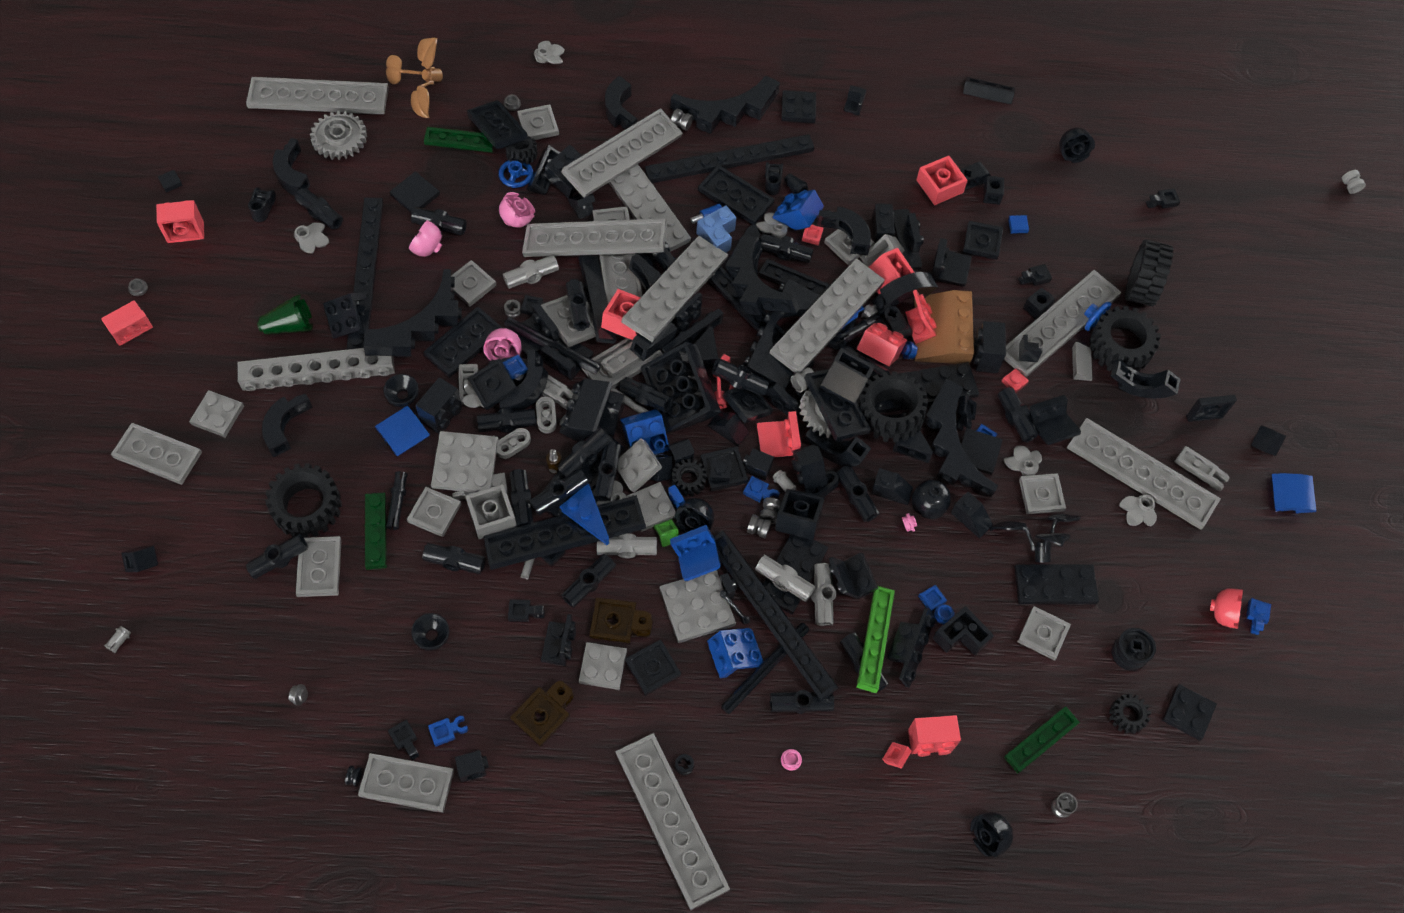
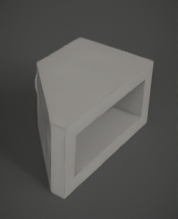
M885 234L869 249L868 256L862 255L860 258L869 267L876 259L888 251L898 248L903 253L905 250L896 237Z

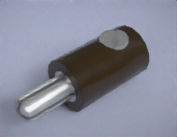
M551 449L546 456L547 467L551 474H556L559 471L557 466L561 463V456L555 449L554 451Z

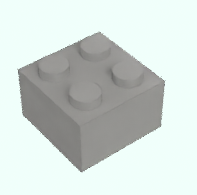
M504 484L465 496L478 539H482L489 534L517 527Z

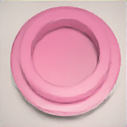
M907 513L906 516L902 517L904 527L907 532H914V527H917L914 515L910 516Z
M794 749L786 750L781 756V764L786 770H797L802 763L800 753Z

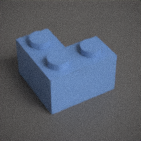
M726 205L698 220L696 234L726 253L731 250L732 237L728 233L735 230L736 216Z

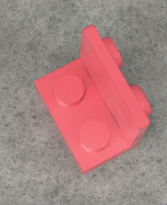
M913 290L917 307L905 313L912 330L913 340L918 344L936 336L934 329L937 326L935 320L930 316L932 310L929 303H926L923 294L919 295L917 290Z
M131 301L101 318L119 346L153 328L146 314L135 301Z
M796 411L788 412L787 419H784V421L757 423L761 452L774 457L793 456V451L801 448Z

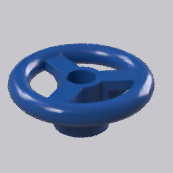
M508 160L501 165L499 178L508 187L520 188L531 181L533 169L530 164L523 163V166L527 168L523 169L519 161L510 162ZM506 168H508L511 175L509 180L504 177ZM528 175L525 180L514 183L516 178Z
M1105 302L1100 307L1093 303L1085 311L1084 315L1088 317L1085 325L1086 331H1090L1096 326L1102 314H1105L1111 308V302Z

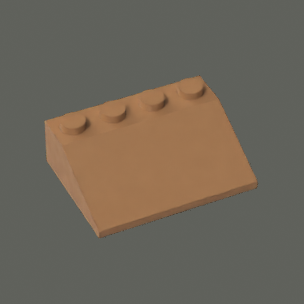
M952 290L928 295L925 300L931 307L932 314L930 316L935 320L937 326L934 329L936 336L918 344L915 343L918 347L915 361L948 364L969 362L970 364L974 355L972 291ZM914 298V308H916L917 304Z

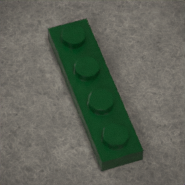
M427 127L424 137L425 145L492 153L494 146L483 133Z
M385 493L365 494L366 570L387 568Z
M1065 706L1005 755L1004 758L1019 774L1080 722Z

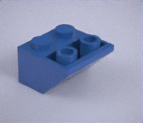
M815 189L803 190L800 193H791L785 196L784 201L777 207V211L772 217L794 230L804 229L812 225L819 215V210H822L824 205Z
M657 409L620 419L629 449L642 438L647 442L654 454L668 451L667 446L669 444L663 418Z

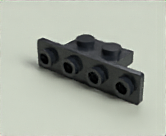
M909 209L893 210L897 240L905 250L902 255L913 270L921 269L922 262L919 250L924 243L923 234H920L919 231L920 221L916 219L915 213L909 212Z
M929 608L924 609L919 624L900 622L888 654L890 661L904 663L899 679L908 688H910L911 683L915 680L918 664L922 661L924 647L929 641V633L935 625L934 614Z

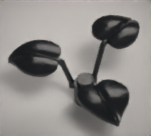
M1069 514L1048 516V520H1053L1050 534H1036V538L1045 540L1037 541V545H1034L1026 523L1005 521L992 526L990 531L994 529L1024 530L1029 539L1031 550H1035V562L1046 563L1051 562V543L1062 547L1070 539L1069 534L1054 533L1056 524L1060 521H1078L1081 519V516Z

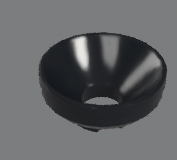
M398 374L386 381L383 391L385 398L390 404L404 407L412 404L417 399L419 387L412 376ZM402 391L408 393L405 399H399L397 396Z
M435 613L420 616L412 626L411 635L413 641L424 650L439 649L447 642L449 637L447 621L441 615ZM434 630L438 632V637L435 640L430 641L426 638L429 631Z

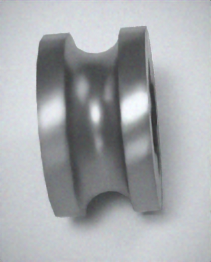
M508 300L505 303L504 310L506 316L516 318L521 314V306L517 300Z

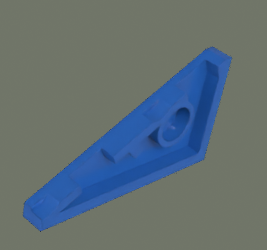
M588 484L564 502L560 509L561 512L605 545H608L610 543L609 536Z

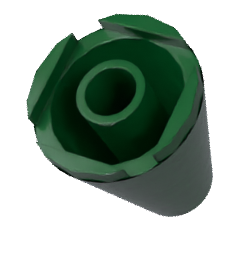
M301 295L294 296L260 316L257 322L259 330L264 332V334L312 330L313 323H309L312 315L305 299L300 300Z

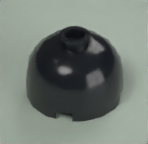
M1083 128L1069 129L1062 135L1059 142V150L1063 158L1072 163L1084 161L1090 156L1092 149L1094 151L1095 148L1093 137Z
M930 479L923 481L916 487L912 494L911 503L913 509L922 514V517L937 519L947 512L951 503V494L944 483Z
M690 498L681 503L674 515V519L676 518L677 527L684 533L707 525L709 530H711L714 524V511L706 501Z
M987 812L975 816L971 821L970 830L971 832L974 831L977 838H974L973 841L979 851L985 856L997 857L1010 848L1013 843V830L1011 824L1003 815L996 812Z

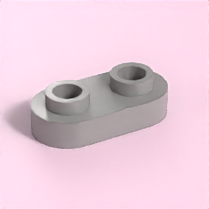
M547 396L539 398L536 402L538 429L543 433H551L557 426L555 402Z
M518 428L498 441L497 455L500 458L507 459L526 448L531 442L529 431L524 428ZM505 448L509 449L507 452L502 451Z

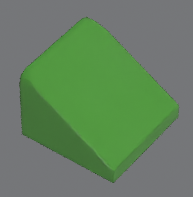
M672 519L654 526L663 547L671 545L670 539L679 536V531Z

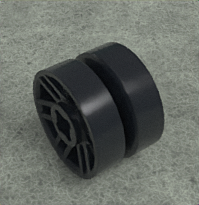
M1129 628L1113 643L1112 657L1121 668L1136 671L1144 667L1154 657L1156 643L1147 631L1141 628Z

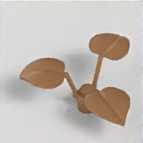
M438 38L423 39L418 45V59L422 61V66L426 68L422 72L401 69L402 60L396 55L389 56L386 61V75L391 84H398L400 82L401 73L419 74L427 81V83L417 86V91H413L411 94V106L414 112L423 118H430L428 112L429 92L425 87L433 85L434 82H441L443 78L441 69L432 67Z

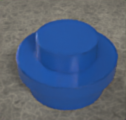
M908 341L901 352L903 358L907 360L915 358L918 347L913 342Z
M939 605L934 611V617L940 624H945L954 616L953 609L948 605Z

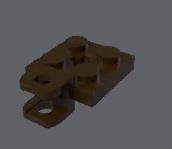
M596 597L589 636L592 639L630 643L631 636L648 637L651 635L652 615L646 611L636 610V602ZM612 616H616V620L619 621L618 623L611 625V623L608 622V619H612Z
M562 680L553 684L547 693L539 687L510 718L542 747L570 717V714L564 709L574 698L572 689ZM536 713H545L544 721H535L537 719Z

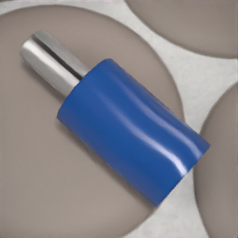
M716 204L700 210V215L690 218L691 223H696L698 220L722 208V206Z

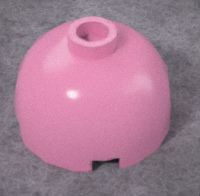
M509 192L504 196L499 205V214L503 222L508 226L517 228L526 226L534 218L535 209L525 197L521 199L518 197V193Z
M427 220L408 248L412 253L422 257L430 256L433 252L438 253L442 247L440 243L442 238L441 231L434 223Z
M499 328L487 336L483 350L486 357L491 361L492 359H503L518 354L520 356L522 345L520 338L514 331L507 328Z

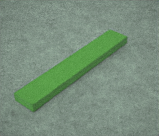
M878 586L879 589L873 592L856 687L873 693H877L879 690L895 590Z

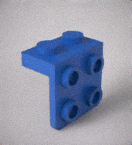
M707 525L670 539L671 546L678 555L684 581L700 577L721 567L715 538Z
M750 628L720 630L707 641L719 678H726L737 669L759 667L764 662L754 633Z

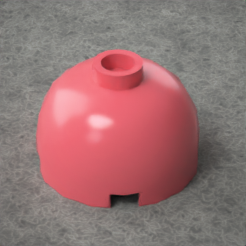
M1225 589L1217 594L1216 600H1211L1210 611H1214V617L1218 623L1229 628L1238 629L1243 590Z

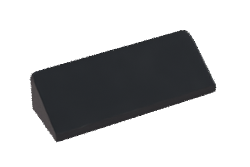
M966 77L963 93L1011 104L1015 88Z
M550 145L543 150L533 172V177L526 188L528 191L546 195L551 182L543 175L545 166L560 153Z

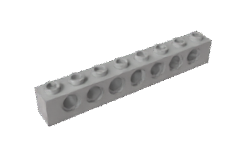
M364 348L238 362V383L243 391L395 374L394 356H365Z

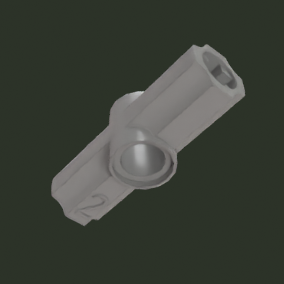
M553 255L537 261L526 260L519 268L503 273V278L509 289L526 282L534 284L542 276L558 271L559 266Z
M627 533L609 538L610 543L608 545L601 541L597 542V555H618L621 558H633L636 555H657V537H636L634 534Z
M765 554L755 567V571L770 579L775 587L784 592L789 591L805 602L810 598L815 589L813 584L798 576V573L788 565L782 566Z
M828 563L814 565L815 589L811 594V599L815 603V624L818 626L833 625V600L836 597V589L833 586L832 572Z

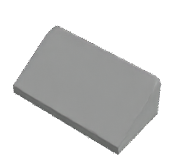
M1075 342L1072 347L1073 379L1092 381L1091 348Z

